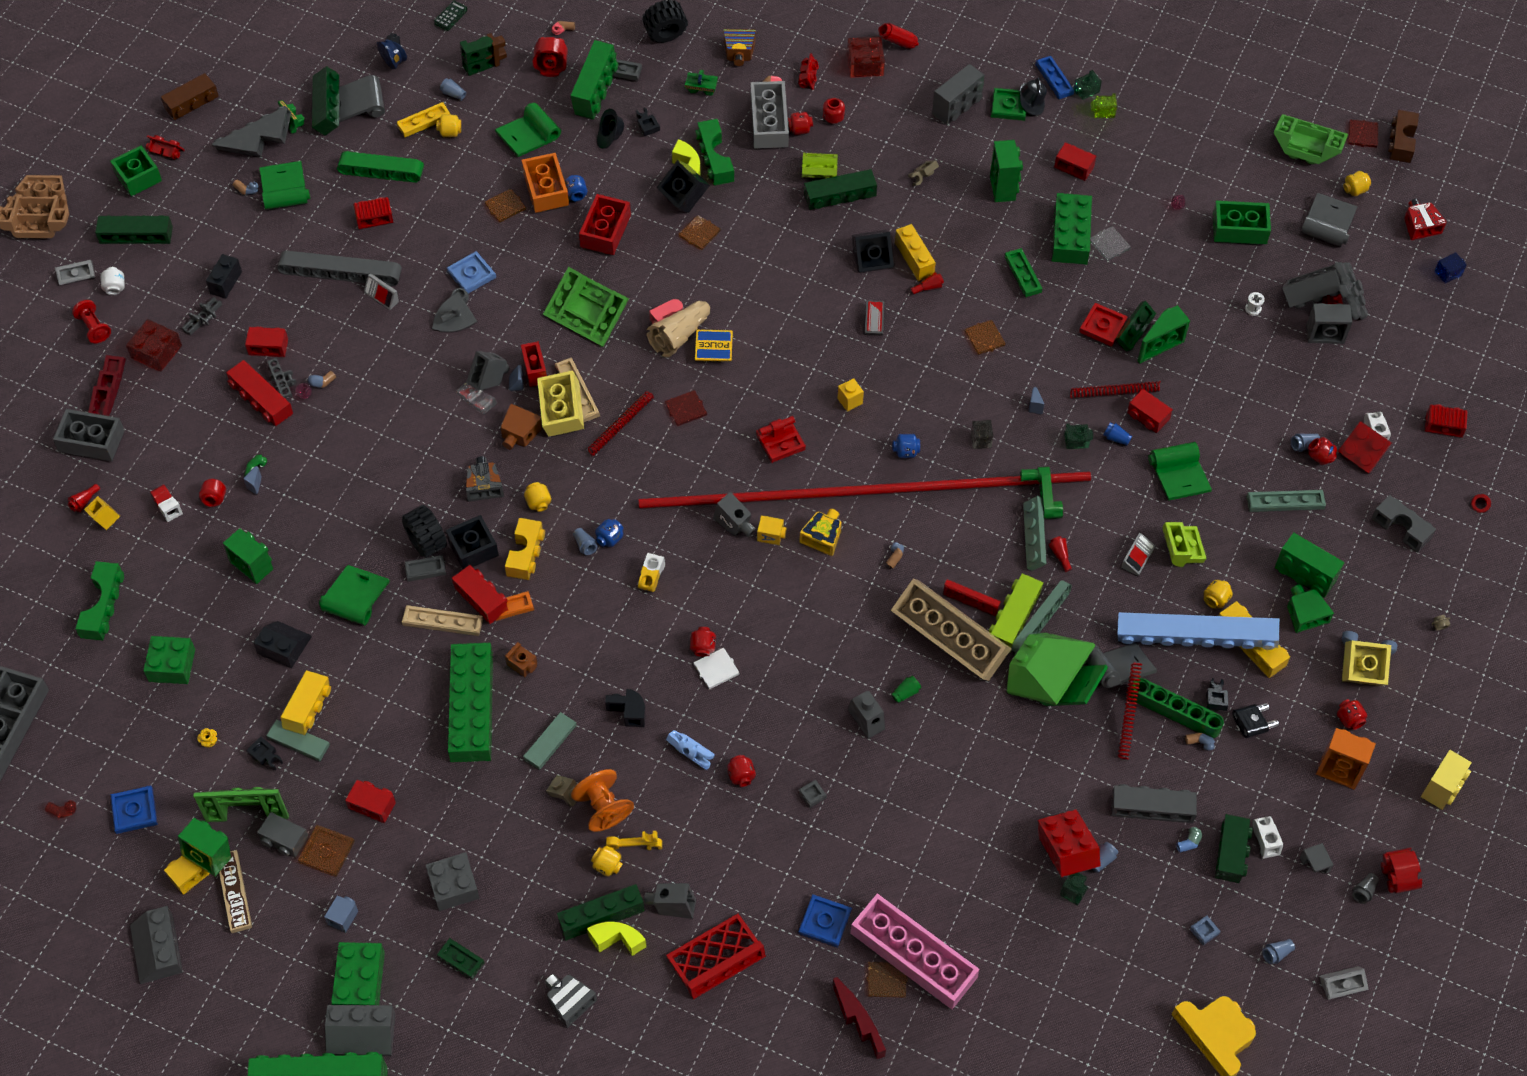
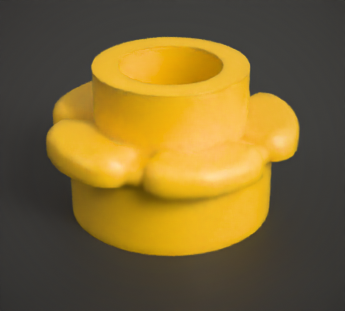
M205 728L201 730L197 740L204 747H212L217 742V732L214 729L209 730Z

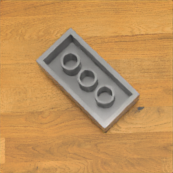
M785 81L751 82L754 148L788 147L789 131Z

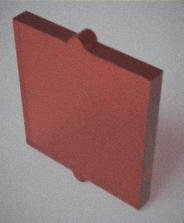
M1350 119L1349 144L1377 148L1378 123Z
M695 390L665 401L670 411L669 415L673 417L677 426L707 415L702 405L703 401L699 399Z

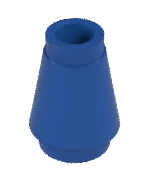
M1111 422L1103 434L1107 437L1106 439L1126 446L1132 438L1118 424Z

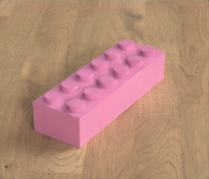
M879 894L875 895L851 924L850 934L952 1010L978 978L979 968Z

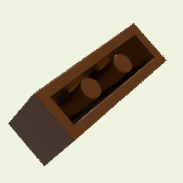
M204 73L161 96V100L165 110L174 120H177L214 100L219 95L216 85Z

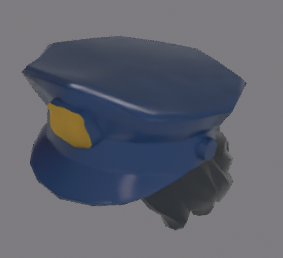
M390 33L384 42H377V48L385 63L391 69H397L399 63L407 60V55L401 47L400 36Z

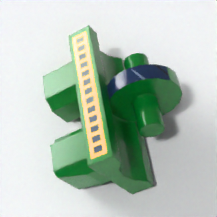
M701 69L699 74L688 72L685 88L688 89L689 93H697L700 90L704 91L706 95L712 96L715 93L718 76L704 75V70Z
M283 100L278 101L279 107L285 106L292 112L288 130L291 133H296L297 127L304 125V117L302 114L296 115V107L293 103L286 105Z

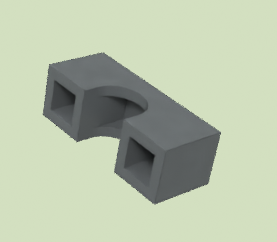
M1391 495L1375 509L1372 519L1386 530L1393 524L1403 525L1407 529L1403 542L1417 553L1432 539L1436 528L1431 523L1423 520L1416 512L1404 506Z

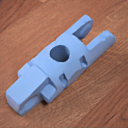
M676 730L668 734L666 740L677 751L704 769H709L711 763L708 760L714 758V753L689 736Z

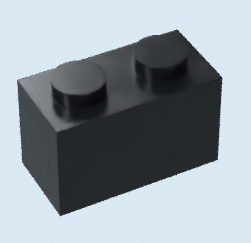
M224 254L220 256L206 279L210 294L225 299L228 297L242 273L237 258Z

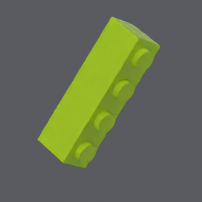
M1023 573L1019 580L1015 579L1011 588L1013 590L1012 594H1007L1004 600L1005 607L1003 610L1000 609L996 616L997 623L996 625L992 624L988 632L1012 648L1014 640L1022 631L1042 592L1044 582Z

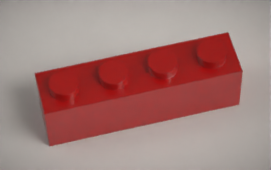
M245 360L226 372L229 386L233 390L237 389L240 396L245 401L248 400L255 411H260L268 423L271 421L277 426L293 414L291 404Z

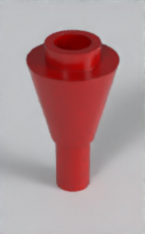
M934 272L923 280L921 284L912 287L911 291L914 295L923 290L942 288L944 280L940 273Z
M94 484L88 490L68 497L69 508L74 512H81L92 496L100 490V487Z
M1058 536L1051 539V543L1048 546L1058 560L1061 561L1064 571L1072 570L1068 560L1066 538Z

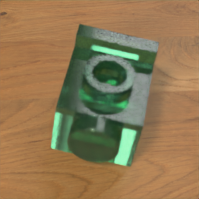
M1091 70L1089 74L1075 79L1074 91L1084 100L1100 92L1102 80Z
M1066 424L1064 431L1066 449L1089 448L1090 440H1093V430L1088 428V424Z
M1079 872L1069 875L1062 886L1060 896L1079 905L1088 890V886L1085 885L1087 877Z

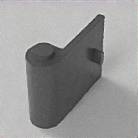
M369 75L339 87V122L364 112L376 118L385 113L380 79L377 76Z
M1317 193L1301 233L1340 247L1342 244L1346 245L1350 236L1347 232L1358 206Z
M1136 643L1103 653L1095 645L1085 661L1088 666H1108L1100 680V683L1106 688L1129 682L1130 668H1132L1131 664L1133 662L1142 664V666L1133 665L1142 668L1141 670L1132 669L1142 672L1141 674L1132 673L1134 675L1144 677L1157 672V669Z

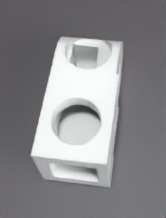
M1382 412L1366 413L1364 415V423L1389 440L1391 433Z
M1271 816L1253 819V830L1261 848L1262 859L1279 856L1283 848V842Z

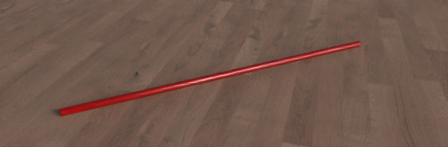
M1090 472L1051 474V483L1091 481ZM1020 476L732 494L740 502L1033 485L1039 484L1038 480L1021 481ZM727 494L639 499V508L717 504Z

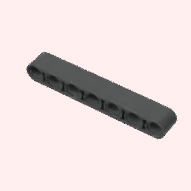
M283 251L277 270L286 275L366 283L368 275L372 274L387 285L395 286L399 282L402 267L396 262Z

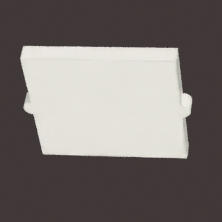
M724 648L694 662V666L700 674V679L704 680L709 690L740 674L733 663L734 660L729 657Z

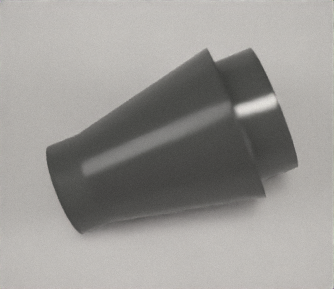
M1369 873L1353 888V898L1361 904L1371 901L1379 878L1375 874Z

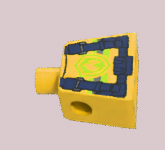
M829 509L827 514L816 512L801 530L800 543L833 556L841 533L842 522L837 519L839 512L835 509Z

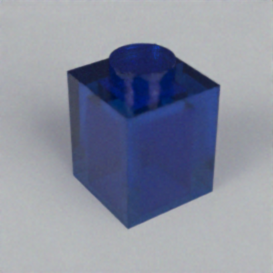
M1455 252L1438 261L1435 273L1446 284L1462 276L1467 264Z

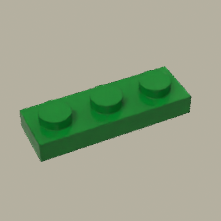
M1022 248L1006 252L1005 259L1024 296L1029 297L1042 293L1043 288Z

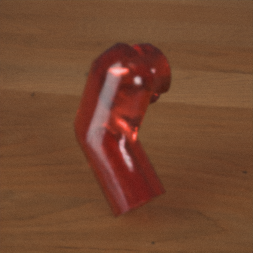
M72 800L65 802V805L61 807L52 802H49L45 807V811L58 818L73 815L77 810L76 803Z

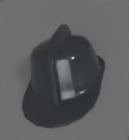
M1037 77L1035 80H1030L1020 86L1021 106L1027 113L1035 116L1042 114L1045 108L1047 89L1040 82V78Z
M609 108L605 110L601 116L597 136V145L600 149L608 148L624 131L623 119L617 115L614 109Z

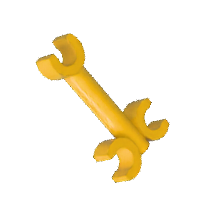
M642 831V837L619 839L613 836L606 837V846L614 850L619 849V847L647 845V850H651V847H658L659 850H662V839L658 838L657 831H653V834H647L645 831Z

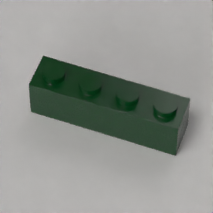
M327 66L313 75L312 128L324 136L339 127V74Z
M872 169L806 182L804 183V196L809 210L820 209L826 206L877 196V183Z
M163 215L98 216L95 233L99 244H170L173 225L170 217Z
M637 884L561 911L557 913L558 922L565 941L588 933L587 928L603 922H618L645 912L644 902Z

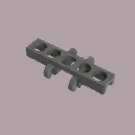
M215 297L207 304L200 302L199 306L203 310L198 315L191 312L188 314L191 320L182 327L183 331L191 336L202 324L208 326V321L212 317L216 318L215 311L222 305V302L216 300Z
M277 358L268 360L267 362L272 373L269 379L271 381L275 380L277 384L274 388L277 391L279 390L284 398L288 396L291 398L292 393L289 387L297 383L296 379L292 378L293 372L291 370L282 372ZM276 362L277 365L271 366V363ZM287 390L288 393H287V394H283L282 391Z

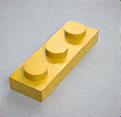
M441 102L397 121V127L404 137H408L436 125L441 115L451 114L444 103Z

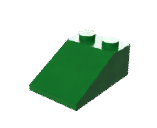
M1178 305L1164 310L1143 339L1138 357L1139 364L1185 342L1190 320Z

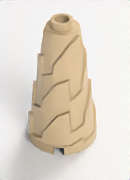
M696 301L685 309L657 323H653L647 329L650 330L647 333L650 345L657 353L659 351L664 352L661 356L670 357L675 354L688 340V337L698 329L697 327L707 319V316L710 314L709 304L703 301Z

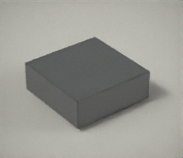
M816 780L798 790V793L809 808L827 798L826 793Z

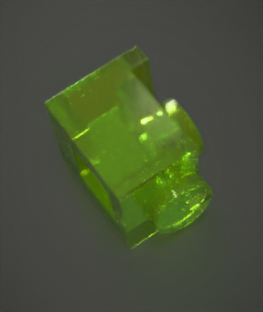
M1112 93V96H1095V100L1091 101V111H1094V118H1115L1117 110L1116 93Z

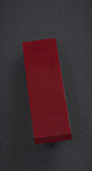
M106 355L103 370L99 372L97 386L93 387L88 413L104 416L110 415L126 359L124 357Z
M838 977L833 978L832 986L846 1025L855 1022L861 1042L870 1040L876 1059L885 1057V1046L867 1011Z

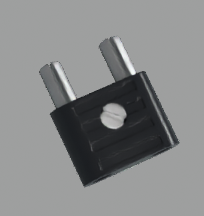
M1267 703L1258 706L1252 704L1233 710L1232 715L1237 728L1245 738L1266 733L1270 728L1279 725L1278 720L1266 722L1262 715V711L1269 710Z

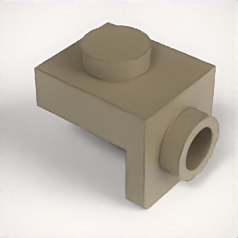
M556 775L546 790L549 796L563 799L571 807L577 802L571 798V793L577 785L575 780Z

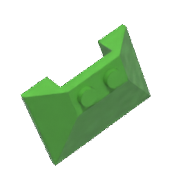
M1284 114L1281 115L1274 130V135L1285 154L1293 159H1304L1309 164H1320L1341 154L1348 136L1347 133Z
M568 267L543 315L604 347L629 298Z
M1049 633L1029 634L1010 662L1007 684L1008 694L1057 705L1094 649L1095 644Z
M253 787L252 789L232 788L231 790L194 793V798L206 822L227 821L228 806L262 805L267 817L272 812L284 819H289V814L278 789Z

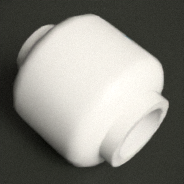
M109 267L101 273V289L108 295H118L123 291L125 282L122 271L115 267Z

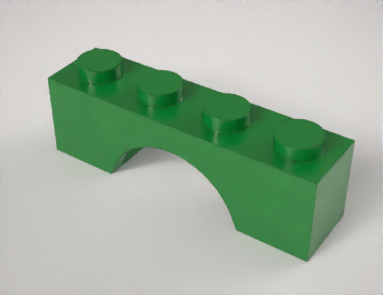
M718 119L697 122L698 130H695L696 139L701 142L699 143L700 152L705 155L703 160L705 166L709 168L707 169L709 179L713 180L714 186L734 182V168L730 157L721 156L714 151V148L722 143V131Z
M96 561L91 580L95 588L102 591L101 598L94 607L80 612L75 629L81 639L103 641L105 634L109 631V619L114 614V602L119 597V585L124 580V572L118 563Z

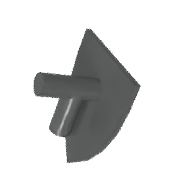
M456 293L438 309L434 317L432 329L441 332H456L470 327L477 320L460 294Z

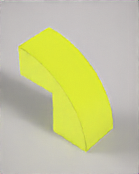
M678 139L672 150V163L675 164L677 160L687 163L700 175V159L697 152L689 144Z
M603 922L587 928L588 936L599 953L619 940H622L632 956L646 948V939L629 925L619 922Z

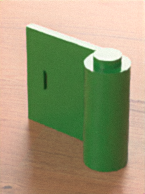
M530 103L525 107L524 117L495 129L499 137L518 157L555 141L561 135V129L537 103Z
M301 161L259 167L265 210L306 204L311 199L309 189L305 187Z
M1196 442L1151 450L1148 455L1149 464L1153 465L1168 501L1212 492V488L1199 463L1200 452Z
M347 565L327 593L321 596L319 606H321V610L365 626L370 620L372 605L389 584L390 579Z
M1082 666L1057 705L1041 701L1040 703L1044 706L1087 704L1108 666Z

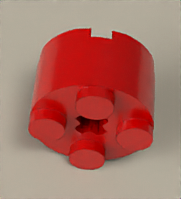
M540 37L538 39L533 54V67L535 70H539L540 74L547 77L558 76L560 72H564L568 56V49L564 40L554 37Z
M1411 847L1383 854L1384 862H1381V869L1384 875H1388L1387 887L1389 893L1396 894L1422 888V878L1418 879V873L1421 872L1415 852L1411 851Z

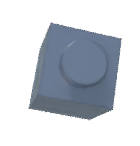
M337 895L324 916L327 925L346 933L358 913L355 901L345 896L342 898Z

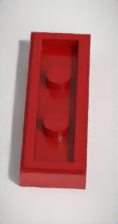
M948 579L944 584L943 595L997 616L1001 601Z

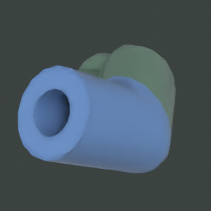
M1191 827L1188 831L1190 832L1188 839L1176 843L1179 853L1198 847L1202 838L1200 829Z

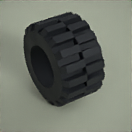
M675 0L657 2L651 5L642 16V22L649 38L656 43H665L678 38L686 31L688 21L681 4Z
M421 505L402 516L404 529L420 555L427 558L447 546L443 529L428 507Z

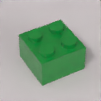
M142 145L110 160L115 175L130 196L162 181L158 167Z
M239 528L223 542L230 563L255 584H258L273 570L272 559L268 555V548L262 542L258 543L255 541L254 536L250 532H244Z
M151 636L144 666V673L149 682L188 684L195 654V647L191 638Z
M193 818L178 835L182 856L215 877L231 859L228 837L221 831L213 830L203 820L199 821Z

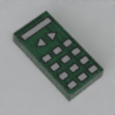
M453 0L434 20V24L449 31L468 11L467 6Z

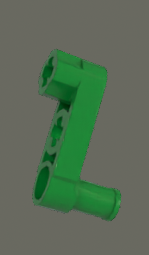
M1050 467L1021 469V481L1038 480L1040 496L1043 499L1044 519L1063 518L1062 501H1053Z

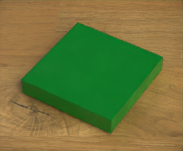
M994 88L991 117L1025 121L1026 111L1020 103V90Z

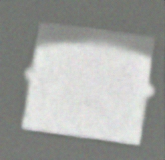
M1113 226L1104 231H1099L1097 235L1090 238V243L1107 261L1116 256H1121L1122 253L1131 249V246Z

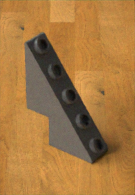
M281 106L275 112L265 114L255 122L247 123L240 130H233L228 136L216 139L212 145L220 151L262 157L265 141L285 144L292 112L287 107Z

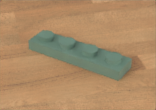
M1039 496L1023 503L1027 569L1031 571L1046 565L1043 499Z

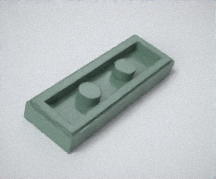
M560 712L523 756L524 760L540 770L577 726V723Z
M277 719L266 735L267 739L319 762L330 746L328 741L307 732L303 735L283 729L282 722Z

